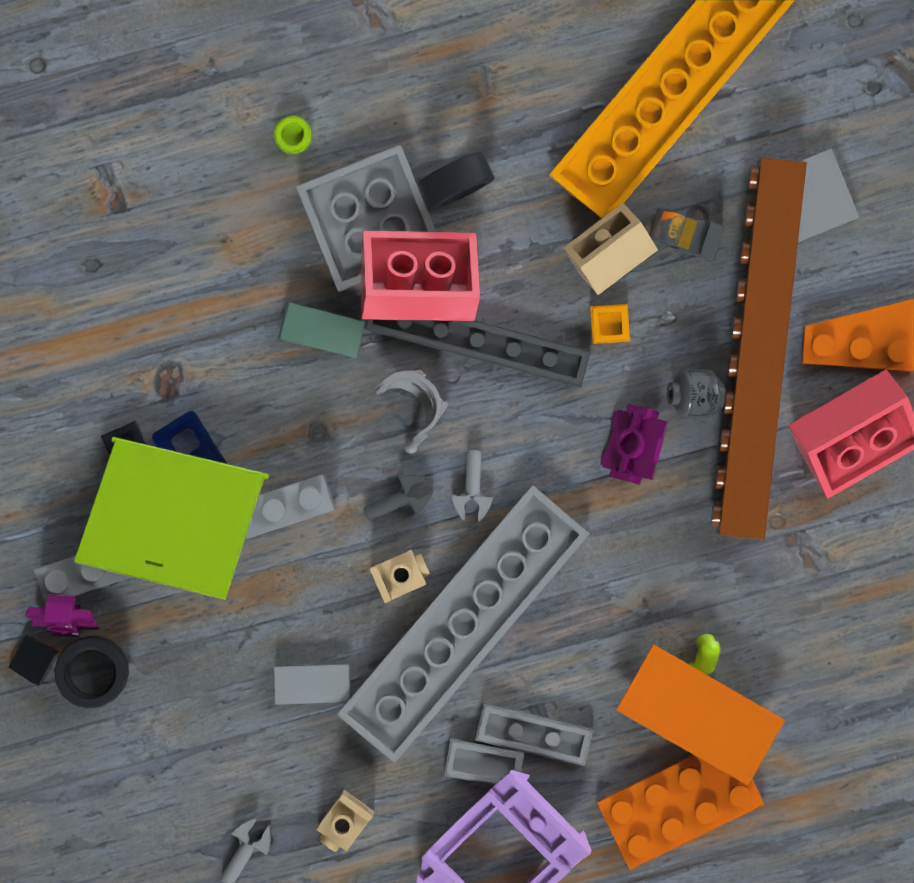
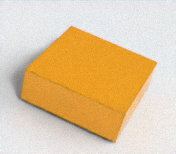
M628 304L590 306L592 344L630 342Z

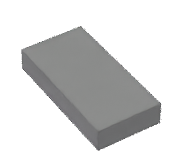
M350 663L274 666L275 705L348 702L351 698Z
M450 738L444 776L496 785L511 770L521 772L524 752Z

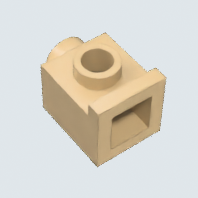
M412 549L370 567L371 574L384 603L426 585L427 582L424 577L430 574L422 554L414 556ZM405 568L409 573V578L405 582L397 581L394 577L396 569Z
M344 789L316 828L321 833L318 838L319 841L334 852H337L339 848L347 852L367 823L372 819L374 811ZM345 819L349 822L350 828L346 832H340L336 829V821Z

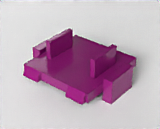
M631 404L627 405L626 411H614L611 421L613 429L607 451L604 450L600 465H603V468L611 469L609 477L640 485L642 478L653 480L668 421L658 419V411Z
M48 595V603H45V608L29 607L25 613L27 618L32 619V626L47 627L48 630L53 631V636L80 638L81 629L100 630L91 611L80 610L81 605L75 604L76 596Z

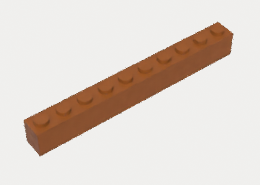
M761 157L757 161V166L750 167L748 188L754 189L753 204H746L744 226H750L749 241H742L740 263L746 264L745 278H738L736 301H742L740 316H734L732 325V338L738 339L736 354L730 353L727 372L728 376H734L732 391L725 392L723 413L729 414L728 429H721L719 451H725L724 466H717L715 488L721 489L720 503H713L711 526H717L716 533L719 535L765 540L807 162Z

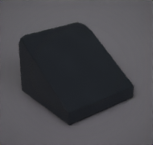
M26 634L8 668L31 683L40 686L43 684L60 651Z

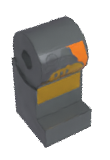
M658 208L649 236L654 241L671 246L670 248L713 261L725 226Z

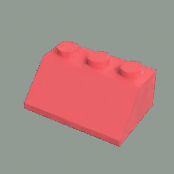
M363 231L360 285L362 319L475 321L480 301L476 233Z
M887 369L788 425L798 450L827 499L914 450V412L908 396Z

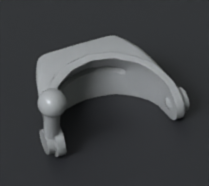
M421 370L394 373L375 387L377 395L392 388H401L409 391L421 401L425 409L426 423L423 430L417 433L413 441L405 444V451L408 454L415 453L417 446L429 437L427 433L438 422L449 405L440 398L435 385L426 379V374Z

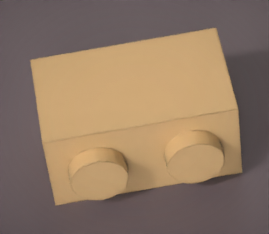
M624 203L563 248L580 276L597 295L658 251L641 221Z

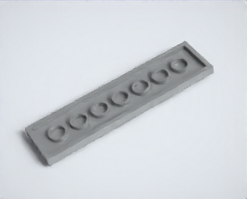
M532 485L337 715L395 763L590 533Z

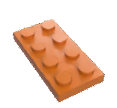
M693 754L596 801L629 870L765 805L753 779L747 786Z

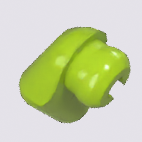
M703 634L695 642L698 649L696 659L689 663V665L709 675L715 670L721 648L720 643L715 641L713 635Z

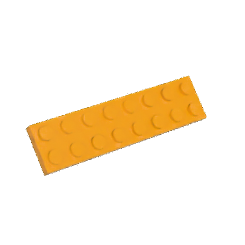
M696 0L549 176L599 219H602L619 205L625 203L795 0Z

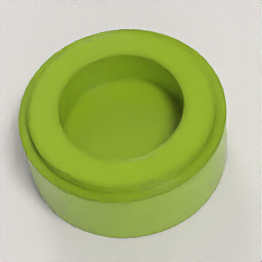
M287 116L276 125L274 139L283 152L292 155L300 154L310 146L312 131L309 124L303 118Z

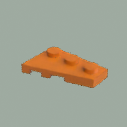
M914 299L804 326L801 364L914 372Z

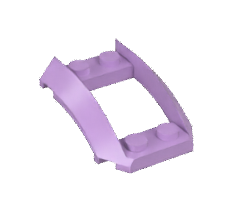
M511 770L463 814L421 857L422 864L416 883H465L444 861L497 809L548 860L525 883H558L575 865L590 855L591 848L584 829L578 833L527 781L530 775Z

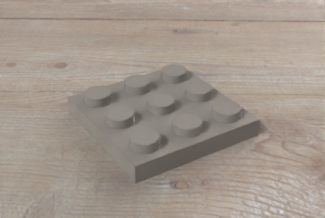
M401 144L296 186L338 292L361 284L363 231L436 232Z

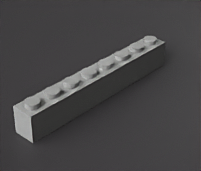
M325 474L259 495L245 540L336 510ZM76 556L34 569L44 603H48V595L77 596L131 578V576L75 563Z

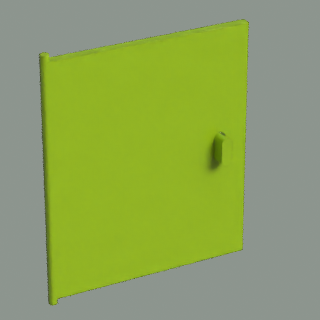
M113 437L112 442L114 446L74 560L75 563L226 600L264 479L268 480L269 474Z

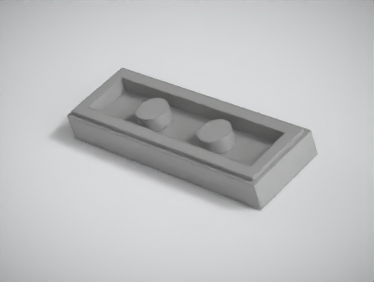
M483 703L475 741L585 766L593 728Z

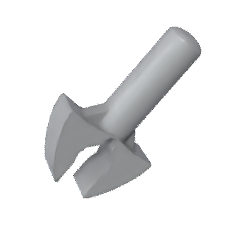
M478 450L467 451L465 490L460 496L452 495L453 505L463 521H465L464 507L470 501L471 496H474V500L479 504L478 522L486 515L493 500V497H485L480 491L481 452Z
M257 817L243 822L234 829L232 835L239 838L240 846L221 876V880L224 883H235L252 853L261 851L265 855L268 854L271 845L270 825L267 826L262 838L254 840L253 843L249 842V830L253 827Z

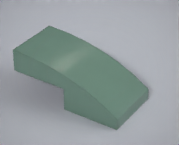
M287 302L278 339L356 358L365 322Z

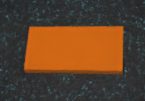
M654 644L651 646L616 708L618 712L747 786L750 784L785 722V719Z

